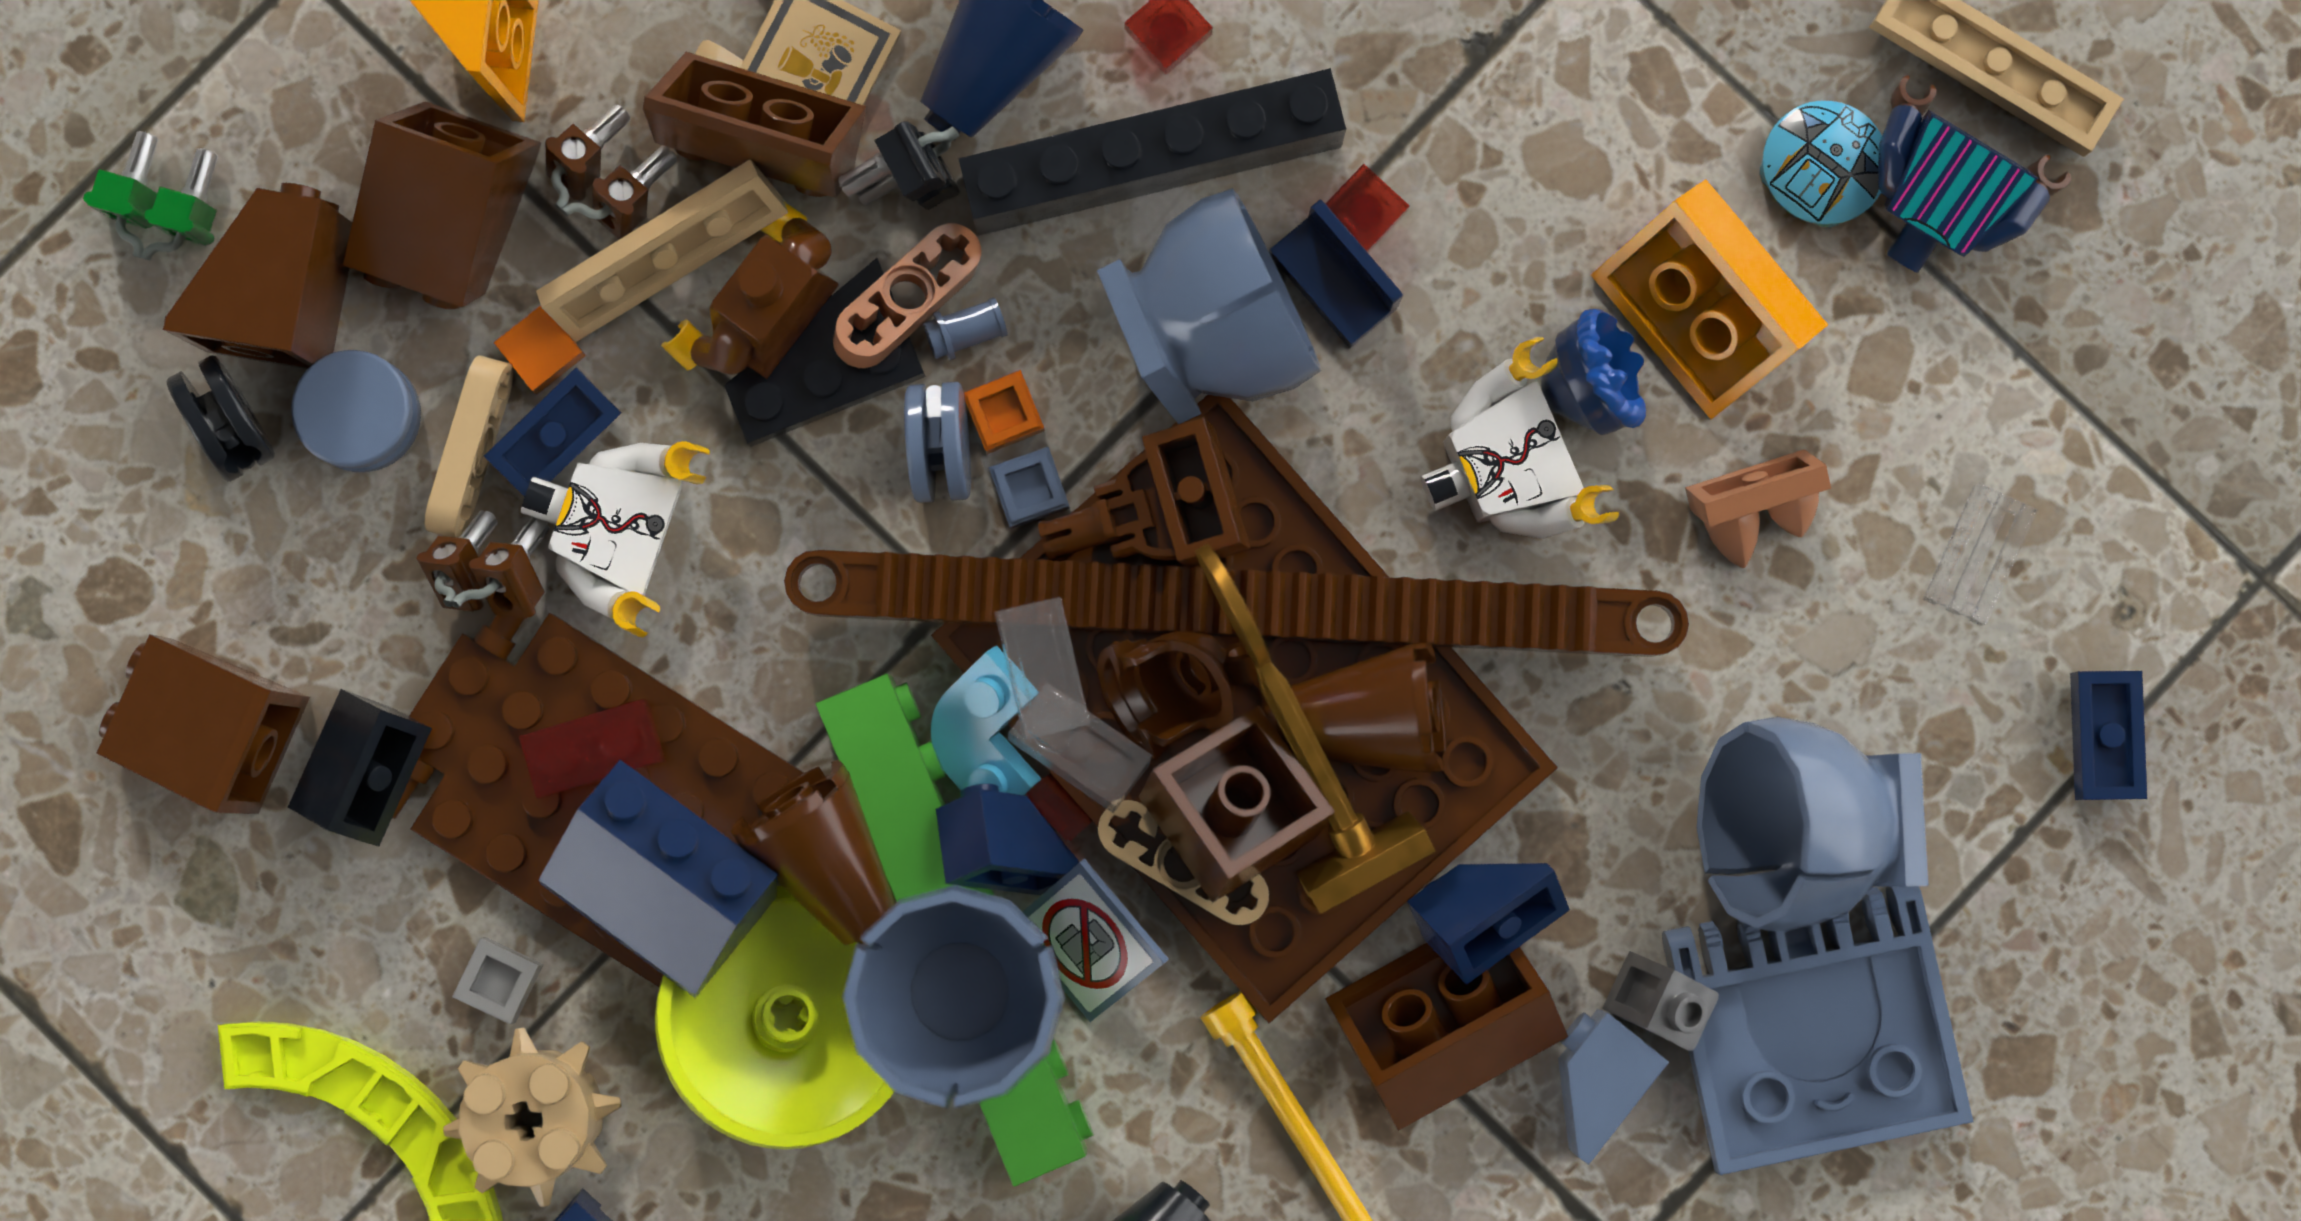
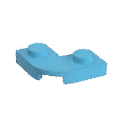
M997 645L985 652L941 696L932 715L931 740L943 770L960 790L978 784H995L999 786L1000 792L1025 796L1042 779L1000 731L1039 692Z

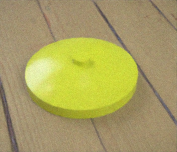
M777 886V898L696 998L663 975L656 1001L655 1028L658 1050L672 1085L688 1107L704 1122L717 1131L749 1145L770 1149H800L820 1145L849 1133L874 1115L892 1096L894 1090L856 1052L842 996L855 946L858 943L843 945L782 886Z

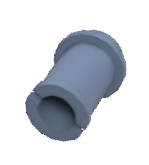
M995 298L942 316L937 311L933 313V320L923 323L935 359L947 355L949 361L956 359L955 352L1008 335L1004 318Z

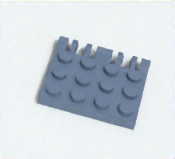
M1919 886L1886 887L1891 920L1898 935L1893 936L1882 892L1878 887H1873L1864 895L1861 901L1867 928L1873 940L1854 944L1849 924V915L1846 912L1826 921L1828 936L1834 947L1832 949H1825L1820 924L1788 932L1767 930L1770 946L1776 960L1767 962L1760 929L1737 920V935L1748 966L1731 970L1727 969L1722 936L1714 921L1700 923L1698 936L1703 960L1709 973L1707 975H1702L1696 943L1689 926L1662 932L1667 966L1716 991L1719 995L1718 1001L1695 1049L1692 1051L1688 1050L1715 1173L1724 1175L1973 1122L1924 901Z

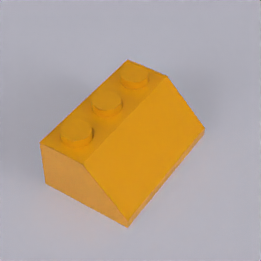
M410 0L464 68L512 121L525 122L539 0Z
M1707 179L1675 199L1591 274V277L1711 420L1828 326L1827 322Z

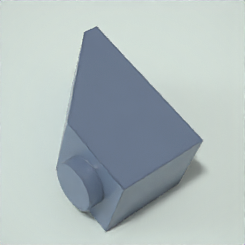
M1598 1008L1591 1017L1583 1012L1566 1030L1568 1037L1560 1041L1566 1049L1558 1058L1568 1148L1588 1165L1669 1063L1668 1060L1612 1015Z

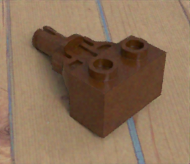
M1204 417L1142 436L1146 452L1139 454L1128 462L1115 480L1094 486L1095 495L1101 499L1100 501H1096L1090 508L1053 520L1038 522L1040 537H1046V540H1051L1042 543L1045 553L1051 561L1104 543L1108 545L1115 543L1110 548L1116 560L1140 553L1152 559L1177 560L1188 568L1200 565L1195 550L1206 544L1210 545L1219 559L1251 550L1216 428ZM1122 494L1121 496L1106 500L1107 498ZM1134 537V538L1131 539V540L1125 541V539Z

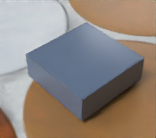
M1049 446L989 467L1010 529L1070 509Z

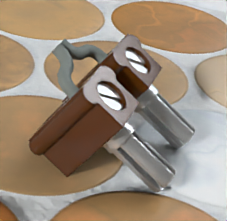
M614 105L589 129H585L583 132L575 124H572L557 138L548 137L545 141L546 176L551 179L552 186L559 193V200L555 203L558 210L562 211L567 217L572 213L578 212L590 219H596L615 237L621 239L631 233L647 217L648 190L653 183L677 162V157L672 150L669 152L670 149L662 145L638 168L630 173L619 165L604 180L599 178L601 176V150L603 145L630 122L628 112L626 110L622 111V106ZM593 184L592 209L581 203L568 204L569 196L573 200H584L586 198V189Z
M481 510L460 537L438 535L426 552H421L417 555V560L442 608L474 612L484 606L482 600L486 598L494 615L526 619L535 615L536 610L534 607L545 593L530 562V555L548 533L549 526L546 521L531 517L512 543L490 542L478 557V549L497 525L496 517L492 513Z

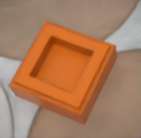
M541 305L493 342L535 394L540 393L586 356L578 344L542 309Z
M1021 370L964 392L966 405L986 454L1045 431Z

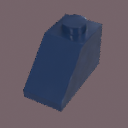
M978 784L964 788L960 792L961 798L936 809L946 884L1041 895L1080 863L1027 796L1000 792L999 786L995 784Z
M1547 863L1458 864L1439 879L1429 883L1422 891L1407 901L1424 940L1466 985L1570 911L1556 873Z

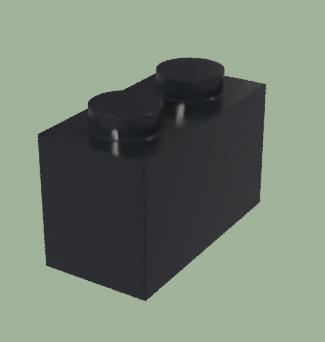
M340 689L288 808L327 831L379 847L432 728L390 706Z

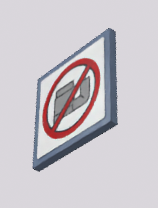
M1085 858L1023 911L1048 937L1044 940L1043 945L1047 947L1053 945L1062 988L1089 1022L1093 1021L1169 960Z

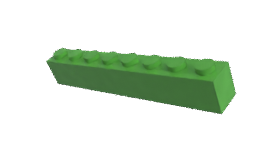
M884 674L815 703L837 758L843 763L850 774L896 902L899 899L953 886L945 883L936 809L945 805L936 780L944 778L946 775L932 742L921 745L912 721L921 718V713L908 683L896 686L894 678L889 674ZM961 886L995 896L994 890ZM1055 1039L1052 1041L1049 1054L1009 1094L979 1102L1013 1187L1086 1157L1088 1149L1084 1140L1094 1136L1081 1101L1076 1100L1068 1103L1059 1079L1068 1076L1069 1073Z

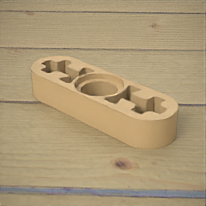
M478 355L473 360L462 388L425 512L426 531L458 538L471 523L489 464L484 455L495 445L513 382V367L511 364Z
M1122 800L1110 805L1103 812L1098 824V834L1101 844L1111 855L1227 923L1246 925L1256 921L1266 910L1269 901V890L1264 878L1260 874L1250 880L1253 884L1249 893L1257 899L1252 910L1240 907L1235 914L1230 913L1225 909L1229 899L1226 895L1212 903L1210 898L1205 900L1195 893L1201 886L1196 878L1188 882H1179L1167 874L1164 868V858L1167 851L1173 846L1168 838L1158 847L1152 867L1139 860V857L1148 850L1135 841H1129L1124 848H1121L1113 843L1116 831L1109 826L1111 819L1114 816L1125 819L1130 812L1137 813L1141 817L1138 828L1152 838H1155L1159 825L1145 805L1133 800Z

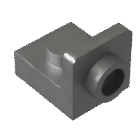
M1629 951L1602 1009L1686 1050L1692 1051L1702 1035L1719 995L1716 991L1674 969Z

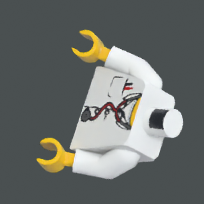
M1535 337L1520 343L1515 348L1512 359L1505 360L1474 382L1451 415L1452 432L1443 441L1451 464L1421 476L1423 489L1434 511L1467 499L1478 523L1491 521L1493 526L1500 532L1541 539L1580 528L1585 522L1589 524H1604L1617 520L1619 512L1599 515L1594 508V501L1598 494L1610 492L1614 489L1609 485L1583 487L1538 381L1527 384L1528 379H1536L1552 372L1557 367V358L1545 363L1541 368L1536 367L1530 360L1531 348L1544 340L1543 337Z
M680 441L672 446L636 443L598 452L590 460L589 464L577 463L569 488L532 477L521 507V513L555 524L548 549L557 554L555 560L556 572L585 606L614 620L622 629L641 638L645 637L648 633L638 628L635 624L639 611L647 607L658 613L661 610L656 602L645 596L683 486L682 481L698 485L703 484L706 479L705 476L690 473L689 463L692 457L698 453L710 455V450L687 441Z

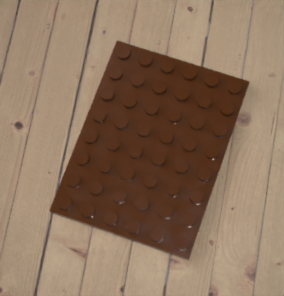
M1206 395L1197 403L1201 414L1183 423L1204 417L1216 428L1251 550L1219 559L1224 568L1233 570L1251 569L1266 572L1332 573L1336 575L1354 574L1369 577H1389L1231 398ZM1175 422L1171 427L1177 426L1178 423ZM1121 470L1116 475H1114L1109 481L1115 480L1121 472ZM1094 493L1072 513L1090 508L1092 504L1101 499L1097 498ZM1122 494L1107 498L1106 500L1121 496ZM1046 537L1042 538L1020 558L1026 560H1049L1042 543L1051 540H1046ZM1134 537L1125 539V541L1131 540V539H1133ZM1104 543L1059 557L1055 560L1081 563L1148 564L1188 568L1177 560L1152 559L1140 553L1116 560L1110 548L1115 543L1109 545ZM944 623L931 634L932 638L963 673L985 652L997 645L1033 685L1039 694L1008 725L1097 827L1103 812L1110 805L1122 800H1133L1143 804L1139 795L1153 769L1221 729L1194 730L1177 741L1170 743L1169 747L1158 759L1154 760L1139 750L1119 727L1103 698L1097 670L1099 653L1116 641L1121 642L1129 639L1130 642H1134L1143 638L1149 641L1165 633ZM1212 636L1218 640L1224 649L1240 642L1238 637ZM1262 638L1269 653L1270 662L1284 676L1289 686L1407 646ZM1432 647L1436 662L1426 663L1427 680H1440L1442 691L1446 752H1437V755L1445 763L1443 771L1424 773L1329 761L1354 812L1363 814L1371 831L1409 811L1425 829L1436 852L1320 914L1311 897H1308L1295 872L1337 850L1328 834V829L1331 826L1328 821L1317 838L1260 873L1268 886V905L1261 917L1246 925H1234L1221 920L1135 869L1268 1023H1271L1558 768L1452 647ZM1259 679L1244 685H1235L1232 721L1257 706L1265 714V706L1268 703L1261 691ZM1130 812L1125 819L1114 816L1109 823V826L1116 831L1113 843L1121 848H1124L1129 841H1135L1148 850L1139 857V860L1152 867L1158 847L1167 838L1161 828L1157 827L1156 836L1152 838L1138 828L1141 817L1137 813ZM1172 846L1164 858V868L1167 874L1179 882L1193 880L1195 878ZM1250 880L1226 895L1229 899L1225 909L1230 913L1235 914L1240 907L1252 910L1255 906L1257 899L1249 893L1253 884ZM1201 886L1195 891L1197 895L1208 900L1209 897Z

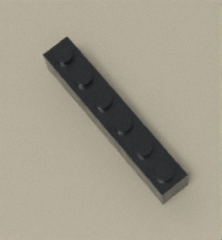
M1329 68L958 159L977 234L980 236L1342 147L1346 125L1332 71Z

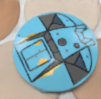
M1815 101L1800 105L1785 114L1771 130L1764 146L1763 160L1760 165L1761 180L1769 188L1779 205L1791 215L1820 227L1831 228L1864 213L1881 194L1878 188V155L1882 135L1876 125L1865 114L1847 104L1835 101Z

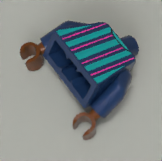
M1906 75L1903 76L1891 96L1892 110L1879 143L1878 188L1887 198L1885 203L1887 211L1906 222L1886 254L1908 269L1919 273L1938 243L1965 257L1971 250L1987 252L2024 235L2048 204L2050 197L2070 183L2072 179L2071 174L2067 171L2052 183L2045 177L2043 172L2045 163L2051 159L2050 155L2043 156L2028 168H2025L1930 110L1927 111L1922 119V115L1936 96L1937 89L1934 85L1930 84L1923 99H1913L1906 92V84L1910 79V76Z

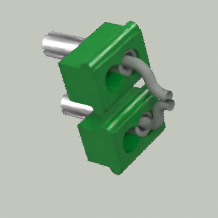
M139 131L136 133L125 171L123 170L122 174L118 175L99 169L92 192H86L83 196L85 203L108 218L116 220L115 227L117 233L122 239L133 245V256L151 261L154 253L159 251H175L182 246L184 240L204 246L212 244L214 235L210 231L217 210L206 203L208 197L206 194L218 155L211 150L198 148L182 191L178 192L159 186L156 193L148 188L146 184L158 138L151 133ZM127 223L145 229L155 226L175 238L169 243H152L144 250L142 241L138 236L128 232L125 225Z

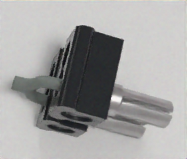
M908 121L901 122L894 129L874 140L880 152L876 153L873 158L840 176L838 179L839 185L843 187L842 191L847 196L858 195L859 200L864 205H869L899 187L904 197L913 202L917 200L920 206L930 210L945 200L957 196L960 192L941 157L950 148L951 142L960 135L954 127L943 132L925 134L923 131L919 132L917 127ZM937 141L941 143L938 146H936L934 142Z

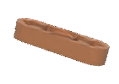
M948 223L936 227L847 306L837 319L833 335V346L841 360L857 368H869L879 364L928 320L933 313L961 290L975 275L981 258V244L977 236L969 228L960 224ZM956 247L964 252L961 262L949 261L939 270L935 280L930 271L937 265L942 248L948 252ZM903 281L912 282L922 289L925 295V302L915 309L901 308L894 303L890 296L891 287ZM880 310L885 320L876 329L873 339L874 346L866 340L861 341L857 345L851 342L852 326L854 325L861 331L865 330L876 320Z

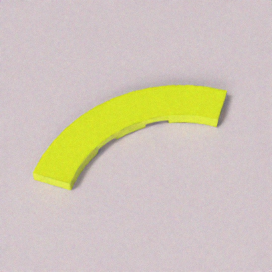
M261 1021L218 1025L224 1089H275L326 1101L344 1110L345 1114L366 1127L386 1146L389 1145L412 1174L413 1178L411 1180L420 1194L430 1221H503L494 1187H491L484 1193L474 1188L478 1172L474 1169L473 1162L467 1157L461 1139L444 1135V1126L455 1121L456 1118L442 1101L412 1073L387 1056L355 1040L322 1029L292 1023Z

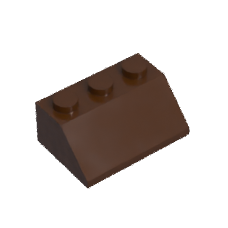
M685 52L644 97L643 111L655 143L675 149V152L684 158L691 160L709 159L734 168L751 159L766 178L769 177L794 185L799 192L808 196H831L837 198L843 188L839 185V177L855 167L867 106Z
M1425 943L1325 998L1371 1085L1398 1131L1568 1037L1550 991L1520 947L1466 985L1431 946Z

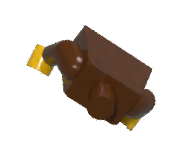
M784 201L788 213L761 229L766 235L758 241L713 299L709 307L713 337L704 336L686 319L678 325L681 331L669 342L664 341L661 344V347L687 371L698 365L732 375L740 373L748 366L767 380L839 286L838 282L820 270V268L827 264L832 253L828 238L808 223L807 217Z

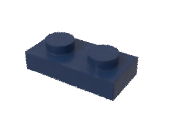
M576 367L497 442L484 457L525 497L532 477L551 482L622 412Z
M2077 671L2070 673L2075 800L2148 799L2143 672Z

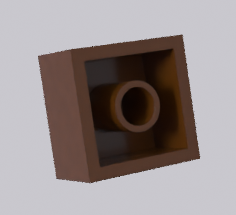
M1259 706L1153 769L1139 795L1142 803L1212 903L1317 838L1335 813Z

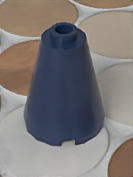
M959 0L920 100L921 103L930 109L924 120L940 132L954 127L959 134L963 132L971 138L974 137L1078 40L1084 30L1043 0Z

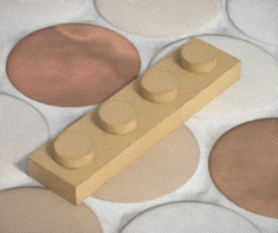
M1885 0L1869 26L1870 29L2082 157L2093 151L2124 98L1961 0Z
M750 159L536 290L542 309L575 342H578L786 215L788 210L782 196Z

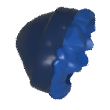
M1589 309L1581 313L1578 320L1572 322L1557 334L1555 345L1545 362L1547 363L1557 358V367L1552 372L1541 376V390L1551 412L1592 429L1600 435H1606L1624 427H1639L1646 417V404L1639 394L1637 373L1644 365V358L1639 353L1630 351L1634 338L1631 333L1621 331L1616 326V318L1603 310Z

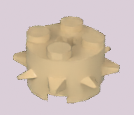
M524 1027L514 1031L509 1058L489 1066L466 1060L461 1063L458 1070L466 1082L467 1088L464 1091V1098L460 1104L459 1118L445 1125L443 1132L446 1137L461 1139L467 1157L473 1162L474 1169L478 1172L475 1189L484 1193L499 1182L506 1186L530 1187L540 1207H545L551 1203L555 1178L573 1168L598 1174L605 1170L607 1164L594 1142L602 1131L603 1117L621 1108V1100L619 1097L601 1094L596 1079L590 1073L584 1071L590 1050L589 1045L581 1041L565 1053L556 1050H536ZM526 1102L530 1112H541L543 1116V1123L534 1127L533 1131L529 1124H524L521 1112L527 1109Z

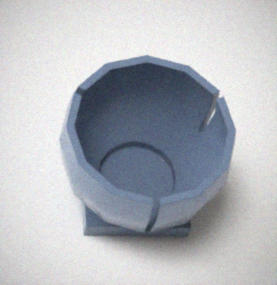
M1233 188L1200 199L1167 223L1141 271L1132 273L1126 268L1121 259L1097 270L1142 379L1178 425L1201 414L1195 400L1201 393L1253 402L1293 390L1321 372L1313 345L1285 283L1245 205Z
M1782 717L1744 722L1718 739L1700 781L1696 828L1704 872L1707 874H1740L1775 870L1745 876L1712 875L1707 881L1728 915L1756 929L1788 932L1823 923L1850 911L1872 887L1928 886L1921 753L1865 756L1842 734L1815 723Z
M957 885L899 899L861 935V940L869 945L856 944L842 996L856 1052L897 1094L947 1109L955 1093L957 1094V1096H954V1108L956 1109L1009 1094L1050 1052L1065 998L1053 945L1048 947L1043 945L1044 940L1048 937L1011 900Z

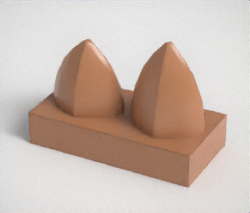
M1804 449L1685 487L1690 510L1704 522L1710 539L1720 553L1735 565L1745 568L1753 555L1758 541L1760 511L1767 509L1769 515L1779 527L1794 536L1803 537L1816 515L1819 492L1831 489L1826 464Z

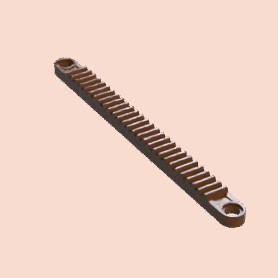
M813 550L806 551L797 556L788 566L784 579L786 594L792 604L806 614L818 617L1165 634L1174 631H1191L1211 636L1238 637L1216 598L1202 567L1184 568L1148 564L1081 563L1076 561L1026 560L1022 558L1001 559L997 557L979 558L943 554L923 555L918 553L898 554L894 552ZM822 565L829 567L836 576L835 591L824 601L815 602L808 600L801 591L800 582L802 575L813 566ZM1225 568L1261 637L1268 639L1391 645L1430 642L1432 647L1654 657L1667 654L1679 647L1687 635L1689 626L1687 611L1681 601L1670 593L1657 590L1596 588L1593 586L1575 587L1568 585H1543L1539 583L1472 582L1457 579L1439 580L1436 578L1369 577L1354 574L1266 572L1251 569L1233 570ZM1647 606L1660 607L1670 617V633L1661 642L1647 641L1637 630V616Z

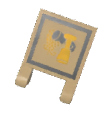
M775 0L744 60L710 40H703L695 54L864 105L901 35V30L843 0Z

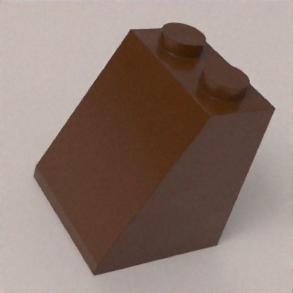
M426 101L375 120L343 265L363 272V278L371 284L385 288H400L403 286L423 294L422 299L425 302L443 309H459L483 296L490 283L535 165L541 142Z
M281 183L280 192L256 188L166 315L163 330L207 353L308 369L320 358L334 352L350 269L344 266L343 262L352 222L339 213V205L322 200L320 198L321 191L315 188L295 183Z
M149 634L146 643L140 644L128 661L126 677L129 681L120 701L112 704L102 719L99 735L103 739L97 754L215 813L259 814L310 697L174 639Z

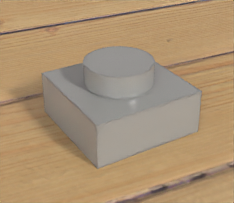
M487 937L480 938L452 997L508 1024L516 1023L544 964Z

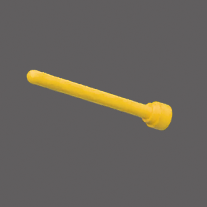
M1238 991L1202 1014L1200 1018L1214 1040L1221 1038L1226 1047L1233 1045L1342 1221H1373L1254 1032L1259 1026L1253 1018L1257 1011L1241 991Z

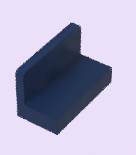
M1321 199L1310 207L1308 218L1269 249V253L1275 263L1349 349L1397 310L1402 300L1403 294Z

